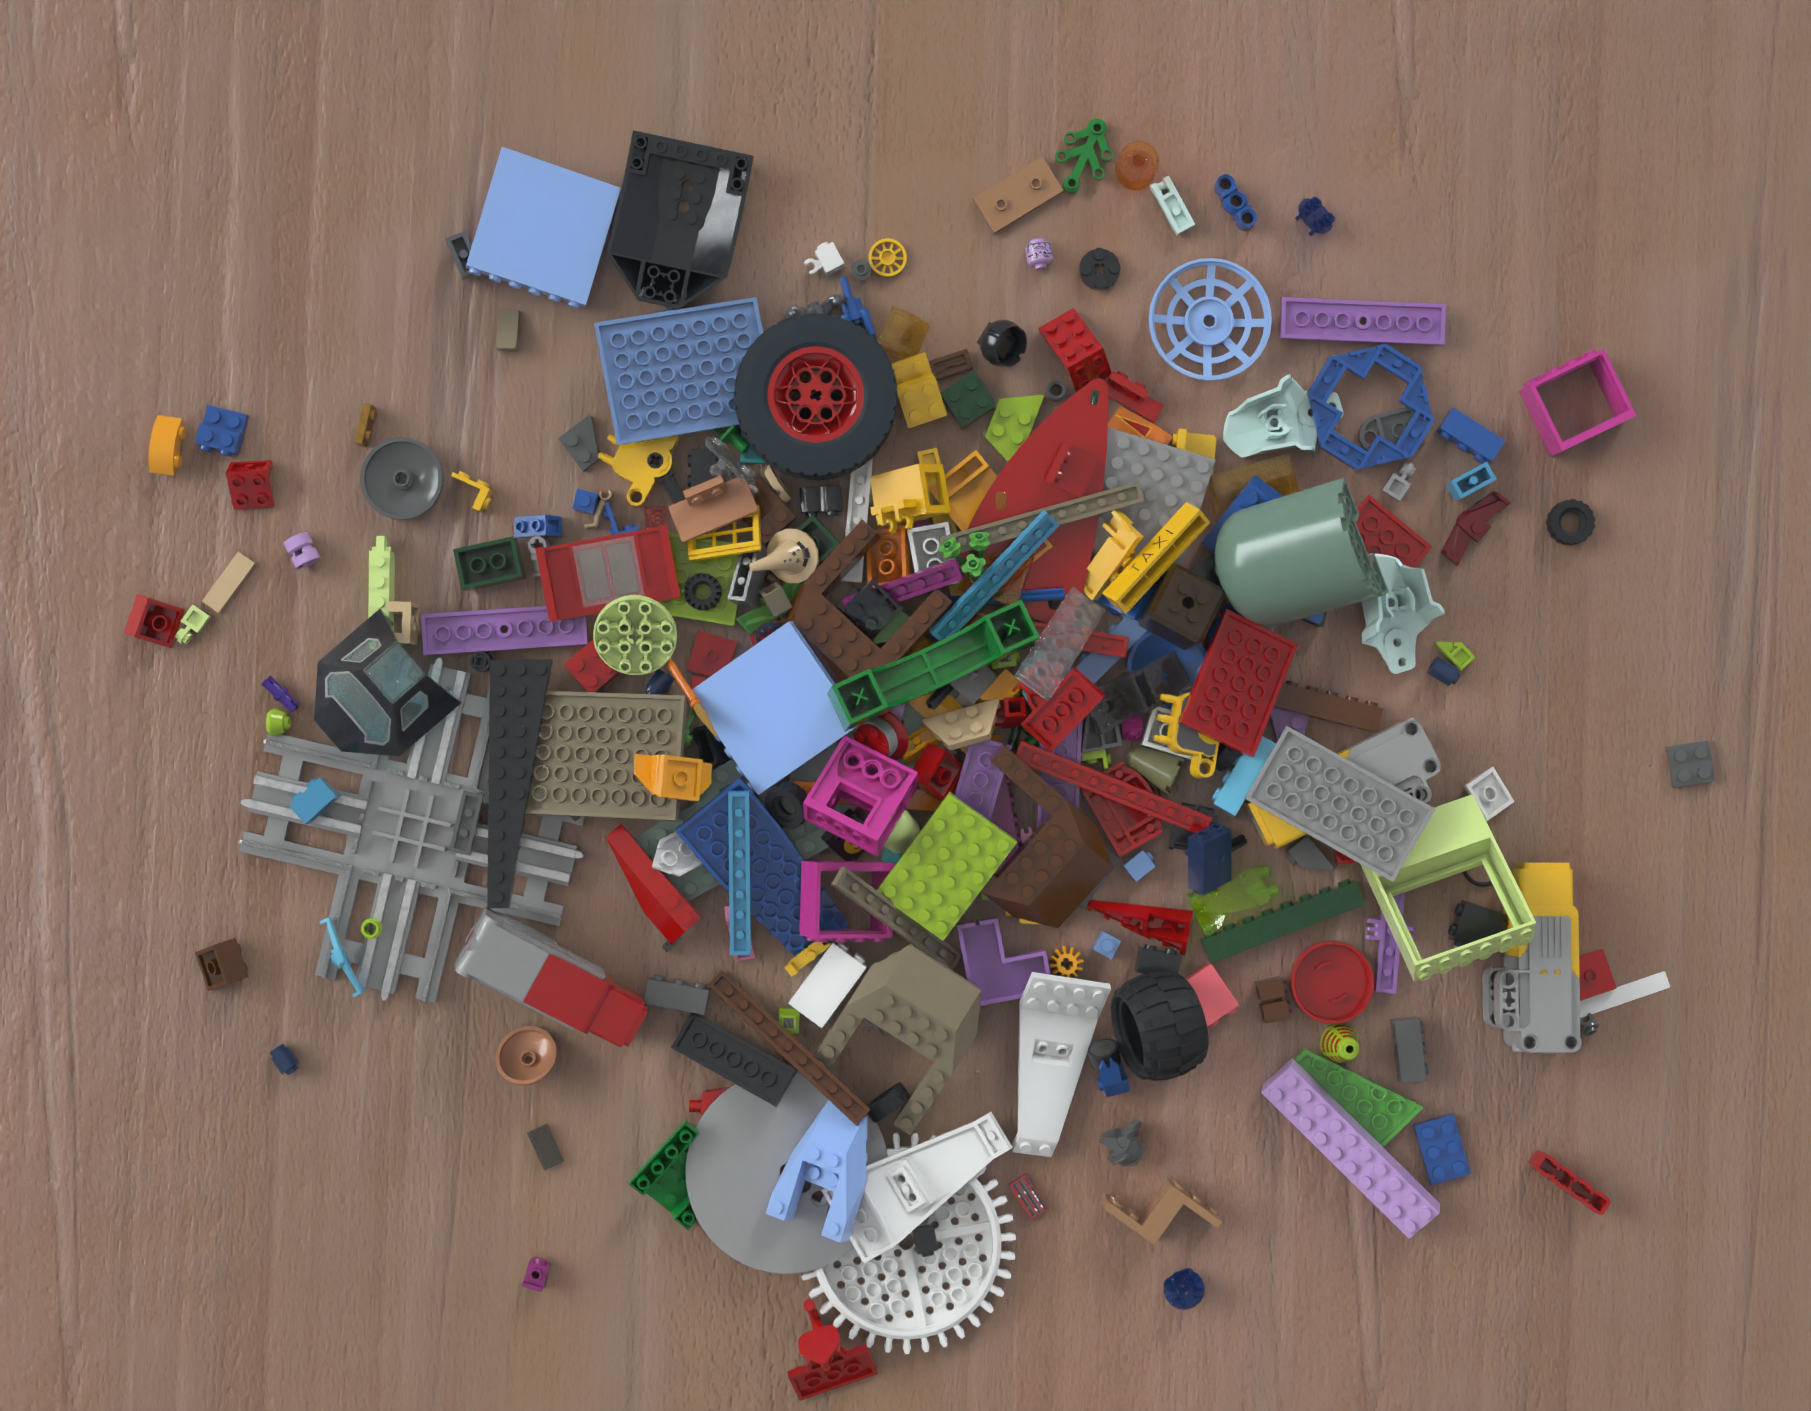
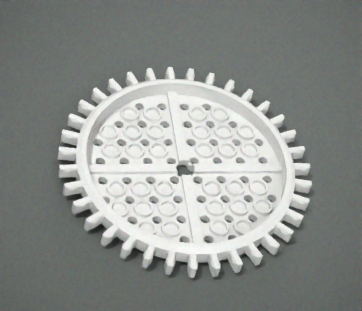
M893 1132L892 1141L894 1146L886 1148L887 1155L890 1156L917 1145L919 1140L918 1133H912L911 1146H900L899 1133ZM985 1166L951 1196L955 1199L954 1203L950 1204L946 1201L919 1225H928L933 1221H937L939 1224L938 1227L934 1228L936 1240L942 1243V1247L934 1251L932 1256L922 1257V1254H917L914 1250L915 1243L908 1249L902 1248L898 1243L896 1246L883 1252L881 1259L873 1258L866 1263H863L861 1259V1262L857 1264L854 1262V1258L860 1256L854 1248L844 1257L837 1260L841 1262L840 1267H835L831 1263L822 1268L802 1273V1280L817 1277L820 1286L813 1288L809 1292L810 1298L825 1293L829 1301L821 1306L819 1312L825 1314L832 1307H835L840 1312L833 1322V1326L836 1328L841 1326L846 1318L854 1323L849 1332V1338L852 1340L857 1336L860 1328L869 1331L870 1333L866 1338V1345L869 1348L874 1344L876 1335L886 1337L884 1347L885 1352L888 1353L892 1349L893 1338L904 1340L903 1350L905 1354L910 1353V1339L918 1338L921 1339L923 1351L929 1352L930 1344L927 1338L929 1336L937 1334L941 1345L946 1347L947 1337L944 1331L953 1327L956 1334L961 1339L964 1338V1329L959 1323L965 1318H968L978 1328L981 1325L980 1320L973 1311L978 1306L983 1307L989 1313L994 1311L991 1303L984 1299L987 1293L990 1291L1000 1297L1004 1295V1290L993 1284L995 1277L1011 1278L1010 1271L999 1268L1000 1259L1015 1260L1014 1252L1001 1250L1002 1241L1011 1242L1016 1240L1015 1233H1001L1000 1224L1013 1221L1012 1214L997 1216L995 1209L1007 1202L1006 1195L991 1200L988 1191L998 1185L997 1179H992L985 1185L981 1184L978 1177L985 1172ZM901 1175V1179L905 1181V1177ZM912 1193V1198L916 1199V1195ZM969 1193H973L975 1195V1198L973 1200H969L967 1198ZM824 1195L821 1201L811 1197L813 1204L816 1206L824 1205L827 1200ZM972 1214H978L979 1218L977 1220H973L971 1218ZM953 1217L959 1219L957 1224L951 1222ZM976 1234H981L983 1238L976 1240L975 1236ZM961 1238L963 1241L961 1244H956L955 1239ZM896 1249H900L902 1251V1254L900 1256H896L894 1254V1251ZM981 1254H985L987 1258L986 1260L981 1261L979 1259V1256ZM965 1258L966 1263L961 1265L959 1259ZM940 1262H945L946 1267L940 1268L938 1264ZM919 1266H925L926 1270L920 1272L918 1268ZM903 1269L906 1272V1274L904 1276L898 1275V1271ZM880 1273L886 1276L884 1280L878 1279ZM863 1277L865 1282L863 1284L858 1283V1278ZM965 1278L970 1280L968 1285L962 1283ZM843 1281L845 1286L840 1288L837 1283ZM944 1282H948L950 1284V1287L948 1289H944L942 1287V1284ZM928 1286L930 1290L925 1293L922 1291V1288ZM908 1290L910 1294L903 1296L902 1291ZM883 1294H888L889 1299L883 1300L881 1296ZM862 1298H868L869 1302L863 1304L861 1300ZM953 1303L954 1307L952 1309H948L946 1307V1304ZM931 1306L934 1310L932 1313H928L926 1308ZM908 1310H911L913 1312V1315L911 1317H908L905 1314ZM891 1314L893 1319L888 1321L885 1316Z

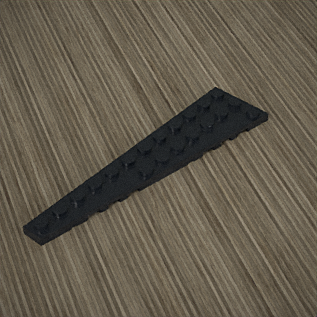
M552 659L490 660L487 908H510L515 881L514 875L518 864L517 858L521 846L522 829H524V818L531 789Z

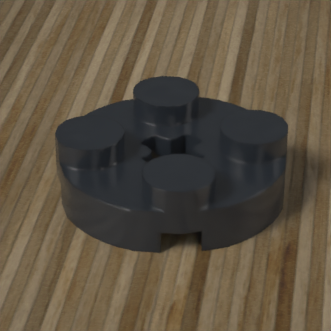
M1096 248L1086 253L1082 258L1079 269L1080 278L1090 289L1105 290L1115 284L1119 277L1121 266L1117 257L1111 251ZM1103 265L1105 273L1102 274L1100 272L1096 274L1095 266Z

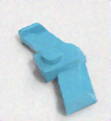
M334 917L325 918L319 922L320 924L326 923L334 948L331 950V960L335 966H338V969L343 968L357 991L352 996H358L366 992V988L363 989L355 976L345 948L340 944L333 923Z

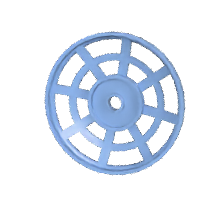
M1216 258L1190 261L1169 273L1154 293L1148 317L1151 339L1162 359L1180 374L1202 381H1220L1231 378L1250 367L1264 350L1270 336L1272 324L1269 300L1258 280L1238 264ZM1207 266L1206 279L1193 281L1184 287L1176 279L1178 275L1185 271ZM1216 267H1222L1242 276L1246 282L1236 289L1227 282L1215 279ZM1170 284L1177 294L1170 302L1167 315L1155 314L1159 297L1165 287ZM1206 286L1205 297L1195 301L1187 293L1196 287ZM1214 286L1223 288L1232 295L1224 302L1220 298L1214 297ZM1251 287L1256 291L1261 301L1264 319L1251 318L1249 305L1243 296ZM1180 298L1189 307L1185 317L1173 316L1175 306ZM1237 301L1240 302L1243 308L1245 319H1234L1230 307ZM1204 317H1212L1214 325L1211 327L1206 326L1203 322ZM1154 323L1166 324L1168 336L1174 345V348L1167 354H1165L1158 342ZM1172 324L1184 325L1188 336L1180 343L1174 334ZM1233 327H1245L1242 338L1236 345L1228 336ZM1251 327H1264L1260 344L1251 357L1247 356L1241 349L1248 340ZM1193 341L1202 345L1203 357L1193 355L1186 348ZM1223 343L1230 350V352L1222 356L1212 358V346ZM1181 353L1192 361L1203 363V375L1186 371L1172 360ZM1234 355L1243 363L1240 367L1228 373L1212 375V364L1224 362Z

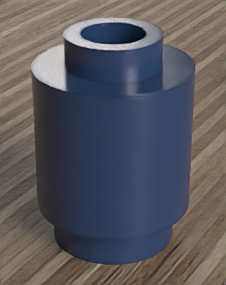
M281 1044L270 1052L271 1060L282 1075L285 1073L290 1075L298 1069L296 1065L299 1064V1061L289 1047Z

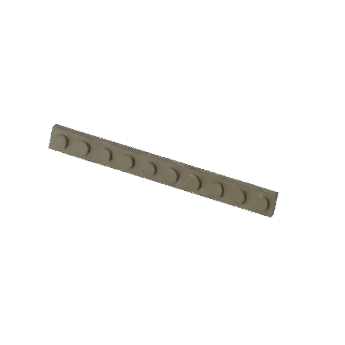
M1138 481L939 537L940 544L943 545L946 540L955 537L956 542L961 544L960 553L974 550L969 546V542H971L969 535L971 533L988 532L990 534V538H988L990 545L1017 538L1043 510L1060 525L1144 502V497Z

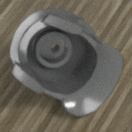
M1134 1120L1128 1124L1127 1128L1121 1130L1119 1128L1111 1129L1102 1134L1105 1138L1100 1139L1099 1142L1112 1149L1109 1152L1108 1160L1113 1165L1119 1163L1123 1167L1135 1166L1143 1157L1144 1143L1140 1140L1139 1132H1137L1142 1125L1141 1121Z

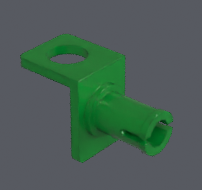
M732 425L725 433L721 432L720 429L714 430L720 436L719 440L727 444L730 442L740 454L745 453L749 449V443L738 434L741 431L739 426Z

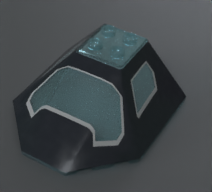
M382 609L376 611L318 661L314 721L341 752L401 756L462 703L449 687L444 689L425 674L398 643L391 629L394 623Z

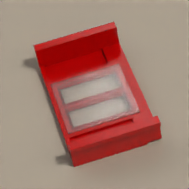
M667 524L583 541L535 548L549 622L598 614L610 602L623 596L641 595L658 602L680 598Z

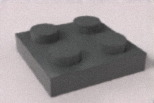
M1709 741L1665 747L1672 787L1715 781Z

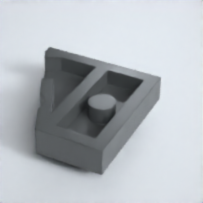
M590 415L558 438L583 472L600 460L598 458L599 452L596 444L593 419Z

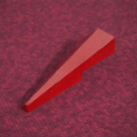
M1098 900L1089 901L1088 911L1093 909L1104 914L1103 918L1107 920L1112 918L1119 921L1121 926L1148 939L1153 937L1161 941L1163 946L1168 948L1170 945L1180 950V954H1186L1193 921V911Z

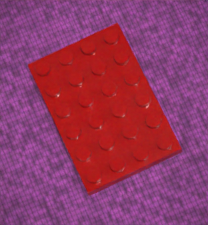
M1225 609L1178 723L1250 758L1254 757L1298 644Z

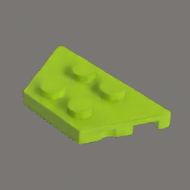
M1044 395L999 399L985 439L1007 462L1029 437Z

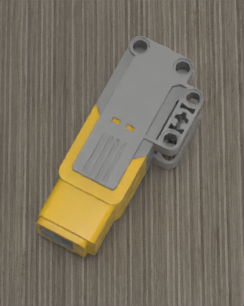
M1413 717L1336 753L1415 798L1417 791V799L1424 803L1429 802L1432 795L1426 780L1435 776L1441 770L1440 761L1434 752L1430 740L1426 736L1421 724ZM1250 801L1244 804L1266 846L1271 845L1272 848L1278 849L1307 834Z
M1514 862V869H1509L1536 921L1535 932L1530 943L1523 946L1516 945L1510 950L1503 952L1504 967H1488L1484 970L1482 975L1483 1021L1488 1026L1503 1030L1504 1042L1507 1046L1512 1047V1051L1531 1053L1577 1052L1581 1048L1582 1041L1580 1038L1579 914L1576 907L1573 906V869H1570V863ZM1503 909L1504 919H1506V925L1503 929L1505 931L1514 927L1505 909ZM1496 971L1494 982H1492L1491 974ZM1493 1014H1494V1020H1495V1023H1494V1024H1493L1492 1021H1491V1016H1492Z

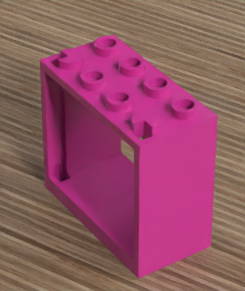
M1596 349L1591 350L1580 356L1579 360L1574 358L1560 366V368L1559 366L1543 374V378L1539 375L1524 383L1525 388L1519 391L1551 457L1637 416L1604 349L1598 352ZM1589 364L1615 417L1562 442L1537 389Z
M802 861L800 936H805L808 941L827 942V940L834 942H846L847 940L853 942H866V940L884 942L885 938H892L893 930L873 915H871L870 929H819L821 871H839L841 867H846L850 871H872L871 887L877 890L894 867V863L880 861Z

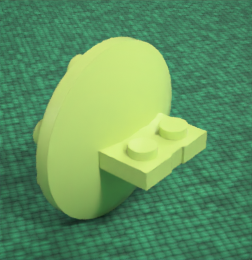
M629 595L613 600L602 609L594 625L593 640L597 653L609 667L628 675H644L658 670L671 658L677 643V628L672 615L661 603L646 596Z

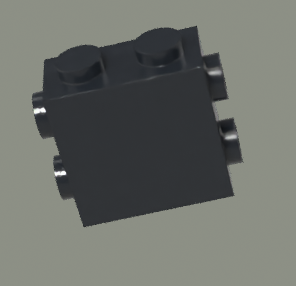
M1461 900V903H1458L1455 908L1454 914L1456 918L1454 923L1450 924L1448 934L1450 935L1449 939L1454 941L1453 945L1463 946L1503 931L1506 925L1505 914Z

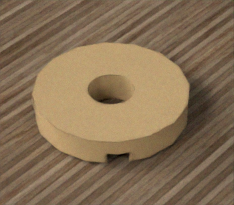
M770 465L765 467L764 474L773 489L780 493L779 497L786 503L792 500L788 488L775 469Z

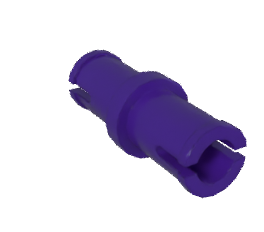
M271 675L261 684L274 696V700L282 703L290 713H293L301 705L288 693V689L286 687L283 688Z

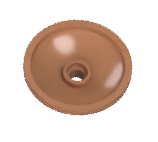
M525 1026L517 1028L508 1033L498 1045L495 1056L497 1069L506 1081L514 1085L527 1086L538 1083L548 1076L554 1068L557 1060V1047L551 1035L539 1027ZM529 1059H533L531 1063H527Z

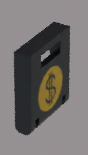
M850 808L843 814L861 824L864 823ZM828 831L820 837L845 861H852L853 857L857 860L865 852V850L840 837L836 839V835Z

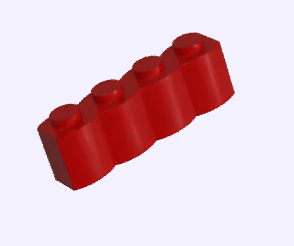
M1536 1150L1529 1160V1165L1536 1172L1547 1177L1550 1182L1559 1188L1564 1189L1568 1195L1580 1201L1591 1211L1603 1215L1611 1204V1201L1605 1194L1593 1188L1587 1181L1576 1176L1567 1167L1559 1164L1556 1159L1547 1153Z

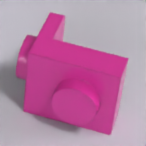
M1120 708L1121 740L1135 741L1142 739L1141 708Z

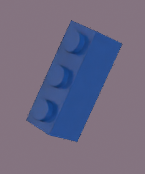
M1455 408L1448 411L1436 430L1440 433L1439 436L1443 440L1448 442L1451 440L1457 444L1456 447L1460 451L1471 453L1474 455V459L1481 464L1492 462L1505 440Z

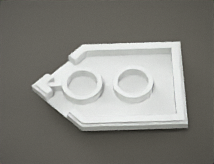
M674 832L659 840L652 868L679 877L702 865V862L679 835Z

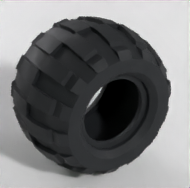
M1150 972L1136 976L1115 990L1111 1000L1112 1026L1121 1055L1132 1073L1142 1080H1169L1182 1076L1195 1069L1198 1064L1203 1063L1209 1046L1207 1023L1195 990L1182 975L1174 972Z

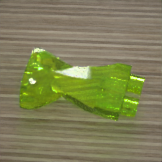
M1267 865L1257 868L1253 866L1238 874L1220 889H1214L1205 895L1195 891L1186 893L1191 909L1205 936L1216 932L1226 921L1229 913L1263 905L1270 902V898L1279 893L1275 883L1267 886L1263 884L1262 879L1271 876Z

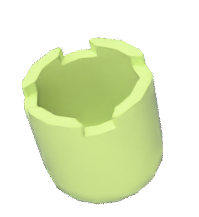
M906 809L884 845L892 853L903 854L920 832L919 824Z

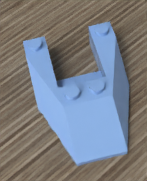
M828 1100L793 1150L772 1192L766 1214L783 1221L794 1219L804 1183L808 1181L834 1191L821 1236L839 1243L849 1241L868 1180L866 1175V1162H868V1155L866 1153L867 1116L855 1126Z

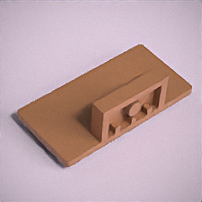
M720 475L684 490L683 493L686 499L668 507L683 543L758 512L755 500L743 475L728 482H724Z

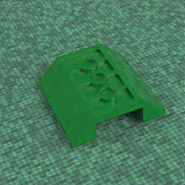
M683 1121L628 1181V1184L641 1195L648 1194L670 1211L676 1222L689 1230L697 1222V1218L691 1207L687 1192L686 1159L689 1145L700 1133L696 1128L697 1125Z

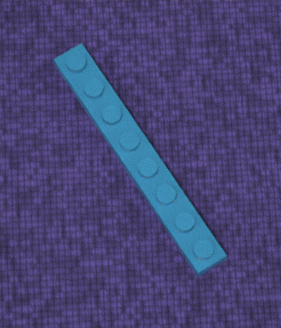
M1043 510L937 621L929 632L939 641L957 633L1060 524Z
M728 791L730 955H751L749 791Z

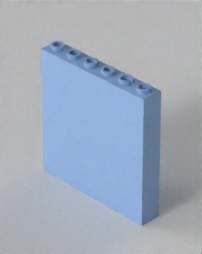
M502 147L465 268L469 269V273L473 275L489 276L488 279L494 282L501 283L502 280L508 282L510 287L521 289V287L527 288L529 293L540 296L541 293L548 295V299L560 303L561 300L569 302L568 306L576 309L585 307L621 188Z
M793 621L784 624L692 689L701 700V705L710 718L718 736L716 739L719 742L722 741L726 747L724 749L725 753L730 759L733 758L735 760L738 772L742 776L745 775L749 781L747 783L749 788L758 795L767 791L842 739L844 735L846 736L858 727L856 726L846 732L844 731L827 695L831 686L835 685V682Z

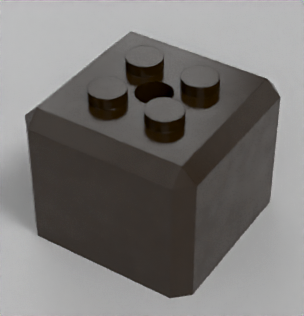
M1179 564L1170 566L1155 582L1157 585L1142 611L1138 623L1144 629L1183 650H1187L1203 642L1225 598L1223 588ZM1184 598H1189L1192 601L1191 609L1183 606L1182 601Z

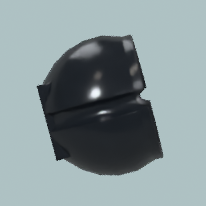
M996 320L988 323L977 344L980 345L983 357L992 365L1011 367L1021 360L1019 355L1025 353L1027 337L1025 331L1016 323L1010 320Z

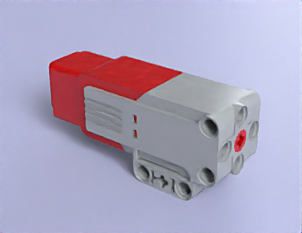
M485 907L475 927L473 926L465 940V945L454 964L455 971L460 975L473 979L573 1031L579 1030L586 1034L590 1032L620 1048L623 1044L629 1047L648 1013V1008L642 996L613 981L612 977L606 974L603 968L557 945L556 940L507 914L501 915Z

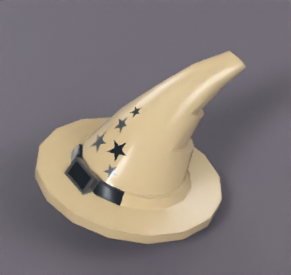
M784 529L776 533L769 541L767 556L750 563L749 567L751 571L771 570L780 580L787 583H800L807 580L817 569L819 562L818 549L814 540L806 532L799 529Z

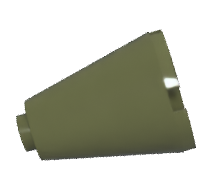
M1137 746L1136 749L1132 748L1127 756V759L1130 760L1129 765L1166 795L1171 794L1169 788L1171 786L1175 788L1185 768L1181 765L1182 762H1187V759L1184 757Z

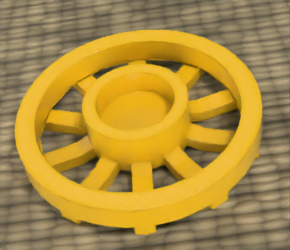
M881 239L869 251V264L872 270L881 277H893L899 274L906 265V251L902 244L894 239ZM886 242L891 243L889 249L885 247ZM880 244L883 248L882 252L876 248ZM894 244L899 247L896 251L892 250ZM873 251L877 252L880 256L872 257ZM902 251L903 257H896V254ZM872 260H880V262L874 266ZM896 260H903V263H902V265L900 266V265L897 264L895 261H896ZM884 265L882 272L877 270L879 266ZM892 265H895L899 269L894 272ZM889 266L891 273H885L886 267Z

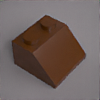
M236 938L195 952L208 991L249 977L247 973L248 968L243 961L241 947L237 943Z

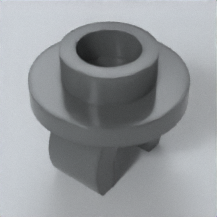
M857 260L851 266V274L857 280H866L871 274V266L865 260Z
M1588 1013L1587 1019L1589 1022H1583L1580 1017V1034H1585L1586 1036L1596 1033L1599 1027L1598 1022H1593V1015Z

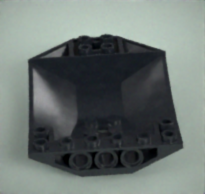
M633 130L621 194L606 252L638 301L680 309L727 278L742 219L754 156ZM687 180L693 182V189L690 192H685L682 188L683 183ZM682 200H686L689 203V209L686 212H681L678 209V203Z

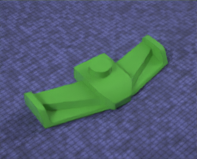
M805 581L800 583H783L781 587L789 602H791ZM761 595L759 600L763 603L762 605L735 618L749 634L755 632L756 628L781 618V616L774 617L769 612Z

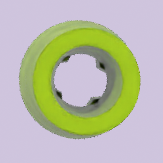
M373 918L365 920L361 926L363 936L368 939L377 938L383 929L382 923Z

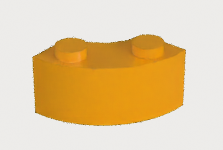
M157 416L149 445L150 473L174 476L176 470L181 467L182 457L180 456L182 440L186 436V428L183 427L182 418Z

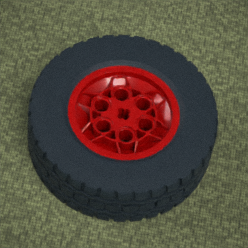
M821 313L793 316L765 330L751 344L743 356L734 386V403L738 422L747 442L756 454L774 469L791 477L804 480H828L842 477L870 461L883 446L891 431L898 398L896 377L892 364L885 354L886 352L877 343V340L859 325L857 326L847 319ZM808 373L811 376V381L803 383L800 381V376ZM828 373L832 376V381L823 383L820 378L823 374ZM838 391L842 393L843 398L840 401H834L831 398V394ZM791 392H799L801 398L798 401L790 400L789 395ZM813 392L816 394L821 393L819 401L811 399ZM807 409L812 414L809 419H802L799 415L800 412ZM828 409L832 412V417L827 420L823 419L820 415L821 412Z

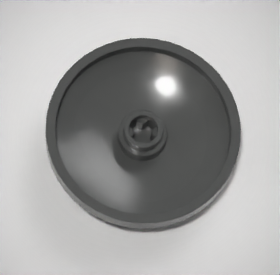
M392 438L378 444L367 455L361 468L360 484L365 499L377 512L391 519L410 520L424 515L437 503L443 490L444 473L438 457L425 444L411 438Z

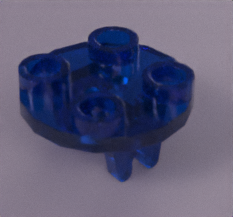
M1319 198L1303 199L1298 205L1299 215L1295 219L1297 221L1302 219L1311 229L1308 233L1310 236L1316 232L1325 234L1331 230L1335 217L1326 210Z
M1190 1268L1175 1272L1164 1281L1166 1300L1177 1309L1187 1310L1193 1308L1204 1297V1281L1198 1273Z

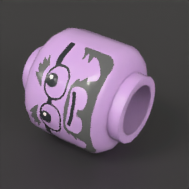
M1044 238L1029 241L1030 244L1025 248L1028 265L1035 267V270L1046 269L1047 265L1053 261L1051 244Z

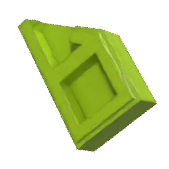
M1437 641L1434 643L1454 666L1459 668V672L1476 658L1462 642Z

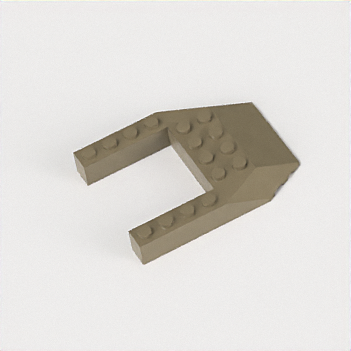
M910 944L902 948L901 951L889 955L888 958L872 964L813 1056L830 1070L862 1019L866 1018L933 1061L910 1094V1098L898 1112L893 1125L911 1135L978 1033L982 989Z

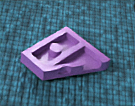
M1273 707L1271 718L1276 743L1286 725L1304 735L1309 716Z

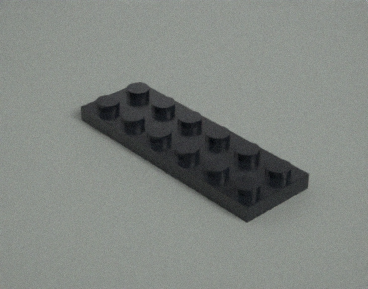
M696 1013L690 1014L671 1046L677 1052L775 1107L779 1104L797 1072L791 1066Z

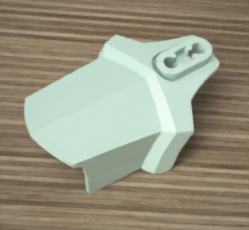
M1290 374L1286 375L1280 380L1277 388L1246 399L1238 408L1228 413L1224 424L1223 441L1241 458L1298 447L1302 451H1315L1317 432L1313 417L1308 415V410H1311L1307 395L1308 391H1304ZM1332 392L1326 402L1343 412L1338 394Z
M1375 554L1389 592L1385 596L1361 602L1366 621V627L1362 632V644L1375 647L1382 655L1390 672L1398 674L1415 667L1417 635L1436 617L1444 615L1445 611L1439 603L1432 600L1424 569L1405 566L1398 558L1389 555Z

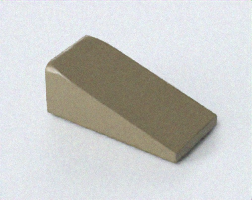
M499 310L496 349L498 351H518L519 310Z

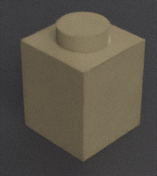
M777 582L758 591L769 612L774 617L782 616L788 612V609L792 608L784 590Z

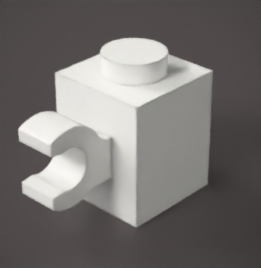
M833 242L820 244L817 247L818 250L815 251L817 260L809 258L804 262L805 266L809 264L815 266L813 270L809 271L810 275H815L819 270L823 269L828 277L845 268L844 262Z

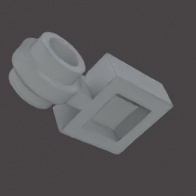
M1405 462L1399 470V473L1402 474L1401 477L1393 473L1382 491L1400 502L1411 483L1404 479L1406 477L1410 478L1416 470L1413 467L1414 464Z

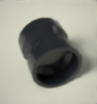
M479 651L471 656L470 665L475 671L488 672L490 671V660L494 659L489 653Z

